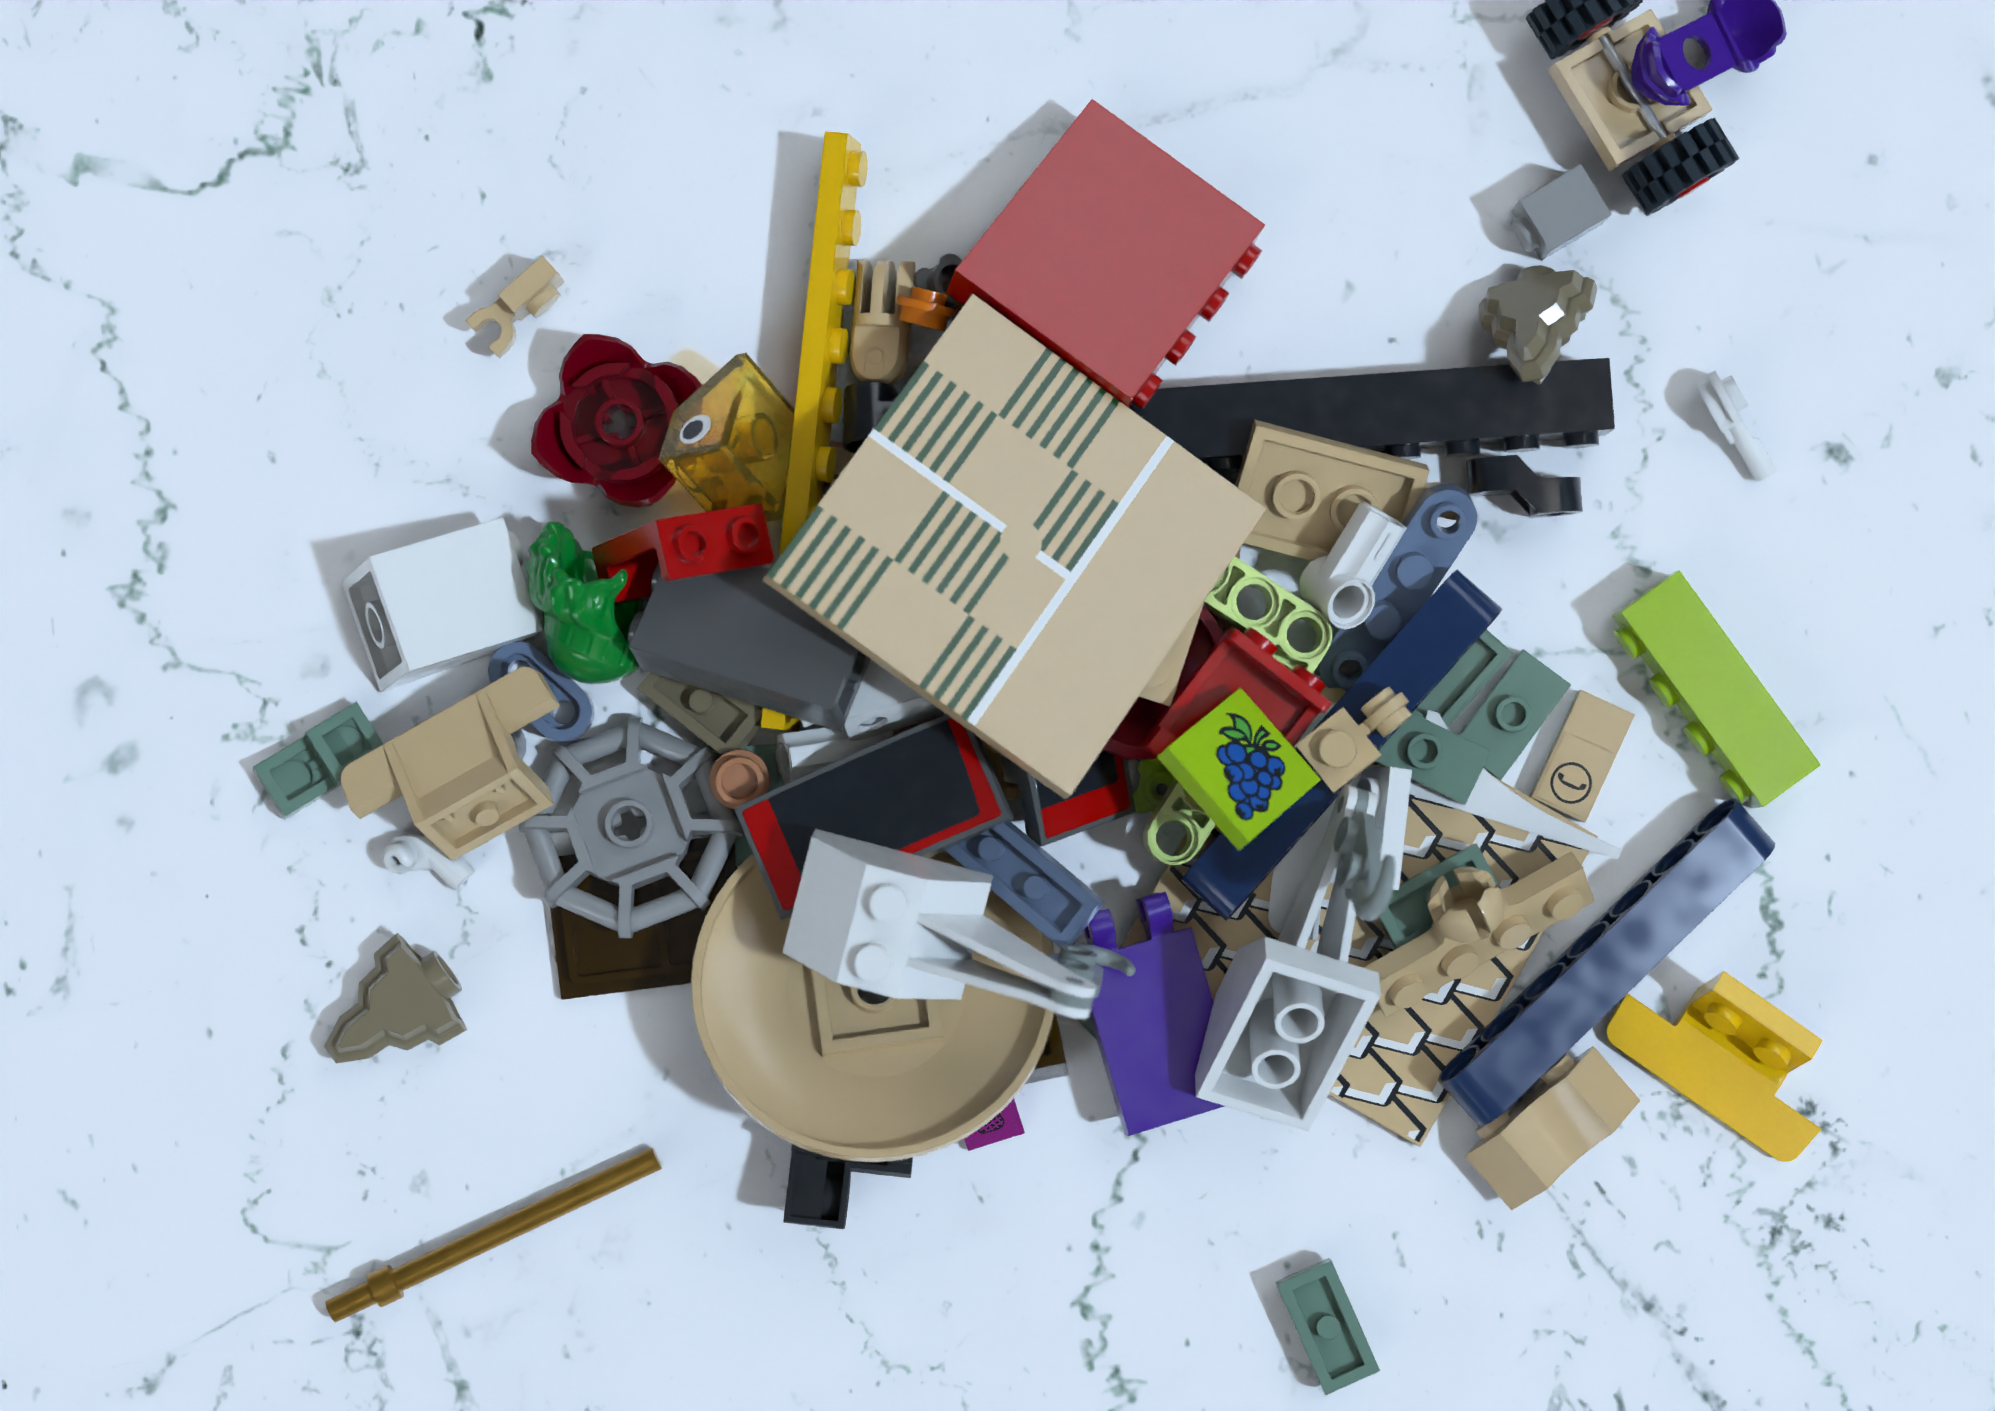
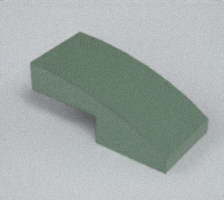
M356 701L306 731L304 737L253 766V772L282 818L286 820L342 785L341 774L344 768L349 763L383 745V742Z

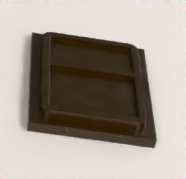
M711 837L691 839L687 854L680 862L679 868L690 880ZM735 842L708 898L711 902L708 907L703 911L696 908L636 931L633 934V938H619L618 932L560 906L550 907L555 944L554 961L557 963L561 1000L691 983L694 953L705 917L719 891L729 877L738 869L735 859ZM576 854L559 856L564 873L568 872L578 862ZM589 875L577 886L578 889L619 906V887L607 884L603 880ZM669 876L639 887L634 891V907L681 888Z

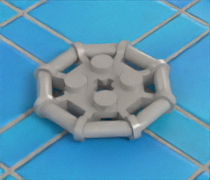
M629 717L628 723L567 746L559 743L551 751L554 757L542 780L550 789L554 805L520 823L518 828L520 832L525 833L546 891L543 900L551 908L560 906L618 932L619 938H633V934L636 931L696 908L703 911L711 904L708 898L737 837L743 836L742 826L737 821L734 810L721 804L715 798L710 788V771L718 754L710 746L701 748L645 724L642 717ZM626 748V762L593 775L582 766ZM642 748L683 766L671 777L664 773L659 774L652 771L647 766L641 764ZM572 774L582 784L578 791L579 797L573 809L572 807L570 808L567 816H552ZM693 779H697L711 819H692L682 789ZM626 811H631L635 818L646 817L647 825L640 829V837L632 841L626 835L616 837L614 828L622 824L621 814ZM566 832L570 837L578 862L566 873H564L550 833ZM693 835H709L711 838L690 880L679 868L680 862L687 854ZM589 875L599 878L607 884L619 887V906L578 889L577 886ZM669 876L681 888L634 907V891L639 887Z

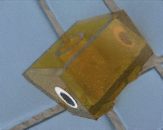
M747 353L737 354L673 411L659 460L706 512L762 503L766 523L782 520L784 516L795 409Z

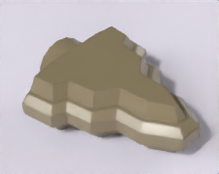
M1542 265L1530 266L1523 269L1517 275L1515 281L1488 288L1486 298H1483L1479 303L1480 323L1483 331L1492 332L1496 347L1507 350L1509 365L1523 382L1533 381L1536 384H1541L1551 371L1553 364L1559 358L1561 347L1570 341L1571 335L1578 330L1579 322L1585 320L1586 313L1593 309L1597 286L1593 279L1583 277L1575 270L1556 272L1552 268Z
M396 933L374 953L376 967L359 982L358 1003L338 1018L324 1047L337 1064L371 1058L389 1045L408 1051L430 1040L440 1046L468 1030L451 1000L452 997L462 991V986L451 968L436 951L433 950L421 958L399 933Z

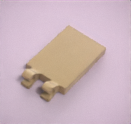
M1254 419L1235 486L1267 510L1244 544L1314 561L1318 557L1329 555L1360 502H1366L1403 523L1424 491L1434 485L1444 483L1426 482L1430 471L1427 464ZM1445 511L1439 517L1457 520L1458 514L1453 511Z

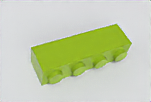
M1680 570L1667 575L1612 615V618L1619 626L1613 633L1621 647L1634 660L1641 656L1654 674L1648 681L1656 695L1668 708L1676 704L1689 722L1684 727V732L1688 739L1703 756H1707L1709 753L1714 756L1724 770V773L1719 776L1720 782L1732 798H1736L1740 804L1746 801L1751 808L1764 807L1821 766L1815 755Z

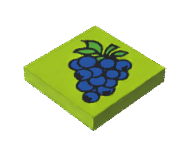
M1241 687L1157 756L1238 851L1321 780Z

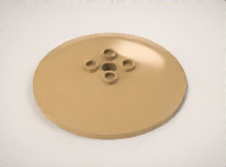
M946 851L929 858L965 868ZM753 854L738 867L717 894L705 917L693 958L691 979L692 1006L697 1031L704 1052L716 1076L729 1095L748 1115L781 1139L817 1154L849 1161L882 1162L922 1156L948 1147L986 1125L1012 1101L1034 1071L1044 1051L1052 1027L1053 1011L1028 1001L965 984L961 1000L896 999L889 997L881 1004L866 1003L859 997L858 988L836 983L782 953L791 918L781 920ZM990 889L983 915L1048 957L1051 953H1054L1052 941ZM976 951L973 952V960L1032 980Z

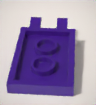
M1166 892L1135 899L1147 940L1118 948L1115 926L1109 908L1099 910L1083 931L1087 944L1103 947L1123 955L1134 964L1136 969L1134 975L1126 976L1119 970L1102 966L1103 977L1100 993L1097 998L1093 999L1089 1014L1123 1132L1126 1136L1225 1107L1196 1097L1195 1073L1214 1002L1192 927L1174 931L1172 910Z

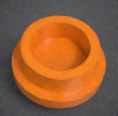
M912 286L910 298L898 295L896 304L901 305L898 320L940 331H945L948 317H953L955 309L945 307L946 294Z

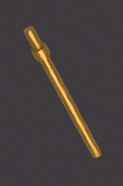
M653 1147L397 1268L393 1269L390 1265L382 1267L366 1275L367 1282L326 1300L325 1304L328 1313L336 1323L376 1303L381 1308L403 1298V1291L661 1170L662 1166Z

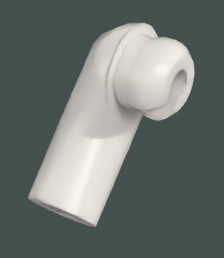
M422 832L405 833L395 837L383 852L384 865L392 873L400 875L409 871L433 869L454 891L475 872V869L462 856L451 861Z

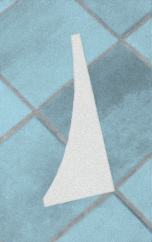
M1428 710L1425 719L1449 730L1439 713ZM1484 768L1466 805H1462L1411 780L1409 794L1616 860L1620 858L1621 848L1548 815L1510 790Z

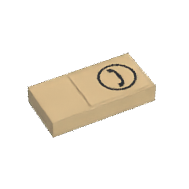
M1578 690L1529 797L1575 820L1586 823L1635 714L1586 691Z

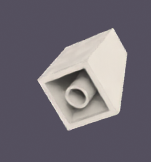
M503 517L369 556L341 581L380 693L495 653L500 647L507 644L526 642L543 630L540 624L543 620V611L532 603L529 588L520 567L523 564L521 544L514 532H508Z

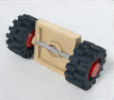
M1545 0L1546 2L1535 7L1533 12L1526 16L1525 19L1551 60L1565 55L1570 50L1573 51L1586 41L1588 42V45L1554 63L1547 71L1609 172L1651 147L1655 151L1631 166L1621 175L1646 216L1694 192L1709 182L1712 177L1717 176L1740 159L1715 117L1696 125L1678 137L1675 136L1677 132L1702 119L1713 110L1699 86L1687 91L1691 101L1690 105L1671 106L1645 97L1632 85L1631 66L1638 43L1653 26L1660 37L1666 35V32L1652 9L1647 10L1612 31L1610 27L1615 22L1629 15V12L1640 6L1639 4L1643 0Z

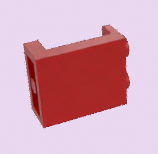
M762 503L657 519L591 548L598 579L611 578L622 569L627 571V582L617 595L615 604L650 599L652 594V575L658 562L662 578L669 582L764 566L774 561Z
M1248 627L1243 634L1237 629H1227L1171 702V705L1168 706L1140 743V746L1158 759L1157 756L1240 687L1292 747L1298 742L1319 713H1326L1332 703L1320 694L1326 686L1320 679L1298 664L1295 665L1292 671L1273 657L1278 648L1258 631Z

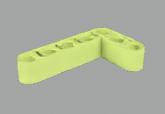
M1235 556L1203 604L1208 611L1243 634L1248 627H1251L1265 636L1278 648L1273 657L1291 671L1298 664L1313 674L1332 642L1331 625L1320 611ZM1244 587L1258 589L1266 599L1265 612L1258 620L1245 618L1237 608V596ZM1296 619L1309 622L1316 632L1314 647L1307 653L1294 650L1287 639L1289 625ZM1175 778L1146 822L1143 830V845L1146 852L1154 860L1168 865H1181L1190 861L1198 853L1216 824ZM1170 820H1175L1183 825L1187 833L1185 847L1174 855L1163 853L1156 842V834L1159 827Z

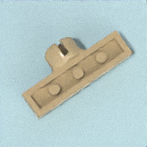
M1573 852L1567 853L1516 883L1502 889L1498 885L1496 886L1493 876L1488 871L1474 867H1458L1453 869L1458 885L1451 889L1443 875L1438 878L1430 891L1428 908L1433 918L1432 927L1421 936L1363 967L1379 973L1381 996L1377 1005L1384 1016L1388 1017L1401 1009L1416 1005L1427 994L1454 979L1468 976L1479 965L1506 950L1520 947L1531 936L1560 920H1567L1575 916L1583 907L1594 902L1595 900L1584 868Z

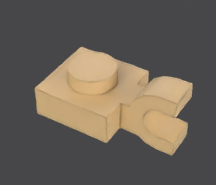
M542 255L498 294L500 298L490 307L479 309L465 321L476 333L487 323L495 322L500 324L501 335L489 346L492 352L500 359L514 345L516 339L514 322L518 319L522 321L528 314L537 318L545 313L560 298L561 294L557 289L565 281Z

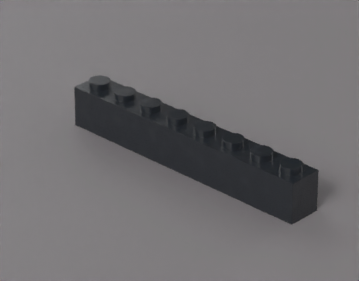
M1610 358L1556 361L1541 384H1536L1533 381L1523 382L1510 365L1158 388L1143 409H1140L1135 404H1132L1130 407L1132 411L1203 463H1207V466L1217 473L1239 471L1254 419L1373 451H1385V454L1408 460L1421 458V448L1444 447L1446 457L1480 454V444L1503 443L1504 452L1506 453L1535 451L1540 449L1539 440L1563 439V448L1566 449L1594 447L1599 445V436H1606L1615 429Z

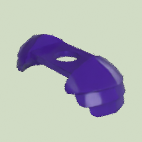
M1710 0L1706 15L1662 37L1659 36L1654 26L1651 27L1636 47L1631 66L1632 85L1645 97L1664 105L1685 106L1691 104L1687 93L1688 90L1731 68L1742 73L1756 71L1760 63L1776 53V47L1786 38L1787 31L1781 8L1775 0ZM1686 38L1693 39L1701 45L1705 54V65L1702 70L1692 67L1687 62L1683 53V44Z

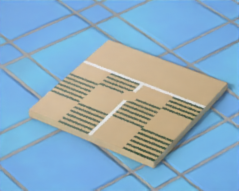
M972 294L769 570L763 581L1066 800L1074 792L1267 509Z

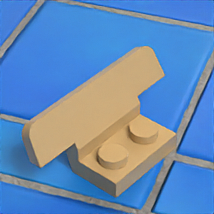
M529 667L517 668L349 763L341 774V784L349 808L361 819L403 795L414 825L451 861H454L554 805L549 787L518 756L511 734L560 707V704L539 671Z

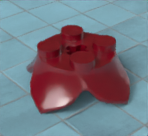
M583 334L563 358L559 372L561 391L559 398L556 402L543 409L534 424L531 438V454L540 465L555 477L570 483L593 485L607 499L618 505L639 508L652 506L664 497L678 478L681 468V455L687 445L681 441L680 432L685 423L697 415H704V386L696 376L681 365L671 362L653 364L645 361L633 346L619 338L601 334ZM617 410H622L627 417L636 416L637 425L630 427L633 433L624 439H621L617 433L607 434L606 425L614 423L610 415Z

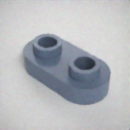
M513 642L500 647L493 654L489 662L488 677L490 683L510 673L512 667L517 662H527L530 668L539 671L543 675L558 703L569 701L575 708V716L569 723L560 724L556 720L553 710L530 724L545 737L554 741L571 742L581 738L589 730L594 719L593 702L587 692L573 679L559 672L550 658L537 647L525 642Z

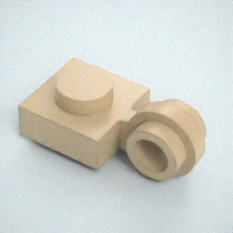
M1387 687L1361 708L1367 719L1359 726L1342 707L1295 746L1334 794L1382 756L1367 736L1377 729L1382 737L1385 738L1412 716L1406 708L1409 700L1402 692L1396 695L1390 687Z

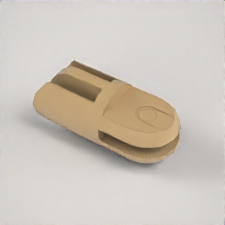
M857 260L850 363L853 373L861 382H880L893 386L905 374L909 360L911 323L898 320L901 305L896 304L898 295L910 298L916 270V262L901 261L896 274L893 261L878 260L873 271L869 260Z

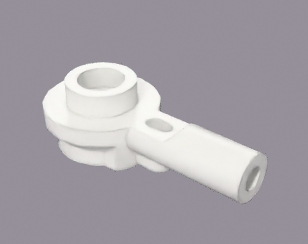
M1716 370L1707 374L1710 380L1699 385L1697 388L1720 431L1725 434L1730 445L1735 443L1756 482L1768 478L1777 469L1761 440L1750 434L1738 412L1749 405L1735 379L1730 375L1721 380Z

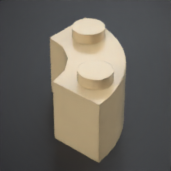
M1594 1046L1575 1059H1572L1566 1052L1541 1076L1544 1082L1508 1113L1505 1111L1491 1123L1478 1126L1475 1129V1132L1481 1139L1468 1151L1465 1158L1511 1211L1547 1190L1580 1157L1613 1134L1641 1101Z

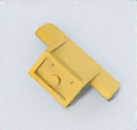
M1722 971L1697 988L1673 1024L1630 994H1626L1619 1001L1606 1024V1035L1613 1046L1776 1160L1782 1162L1795 1160L1822 1130L1774 1095L1789 1072L1813 1059L1823 1040L1725 971Z

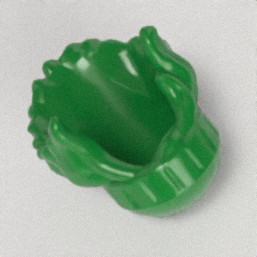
M560 522L546 523L539 537L529 546L528 551L531 557L526 561L525 566L529 575L528 586L531 601L537 608L544 611V632L548 657L559 672L566 677L585 684L611 683L630 676L640 666L629 648V628L636 613L639 611L644 612L642 600L615 604L617 595L627 582V571L622 569L611 578L598 579L592 552L583 550L580 543L574 539L571 530L564 527V524Z

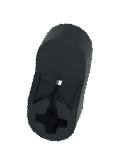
M1518 455L1483 457L1466 461L1469 496L1509 494L1531 518L1565 516L1583 512L1580 477L1540 479Z

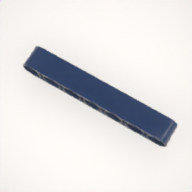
M1456 569L1313 730L1342 707L1359 726L1367 719L1361 708L1387 687H1390L1396 695L1401 692L1409 700L1406 708L1412 714L1486 631L1503 608ZM1399 727L1385 738L1382 737L1377 729L1367 737L1379 751ZM1296 748L1295 750L1298 752V754L1305 760V762L1311 767V769L1318 775V773L1314 770V768L1310 765V763L1306 760V758L1302 755V753L1298 750V748ZM1318 775L1321 780L1239 851L1222 832L1192 865L1181 881L1227 921L1336 800L1342 788L1333 794Z
M1736 798L1728 799L1716 806L1464 1047L1442 1070L1438 1082L1478 1126L1487 1125L1497 1119L1771 855L1776 843Z

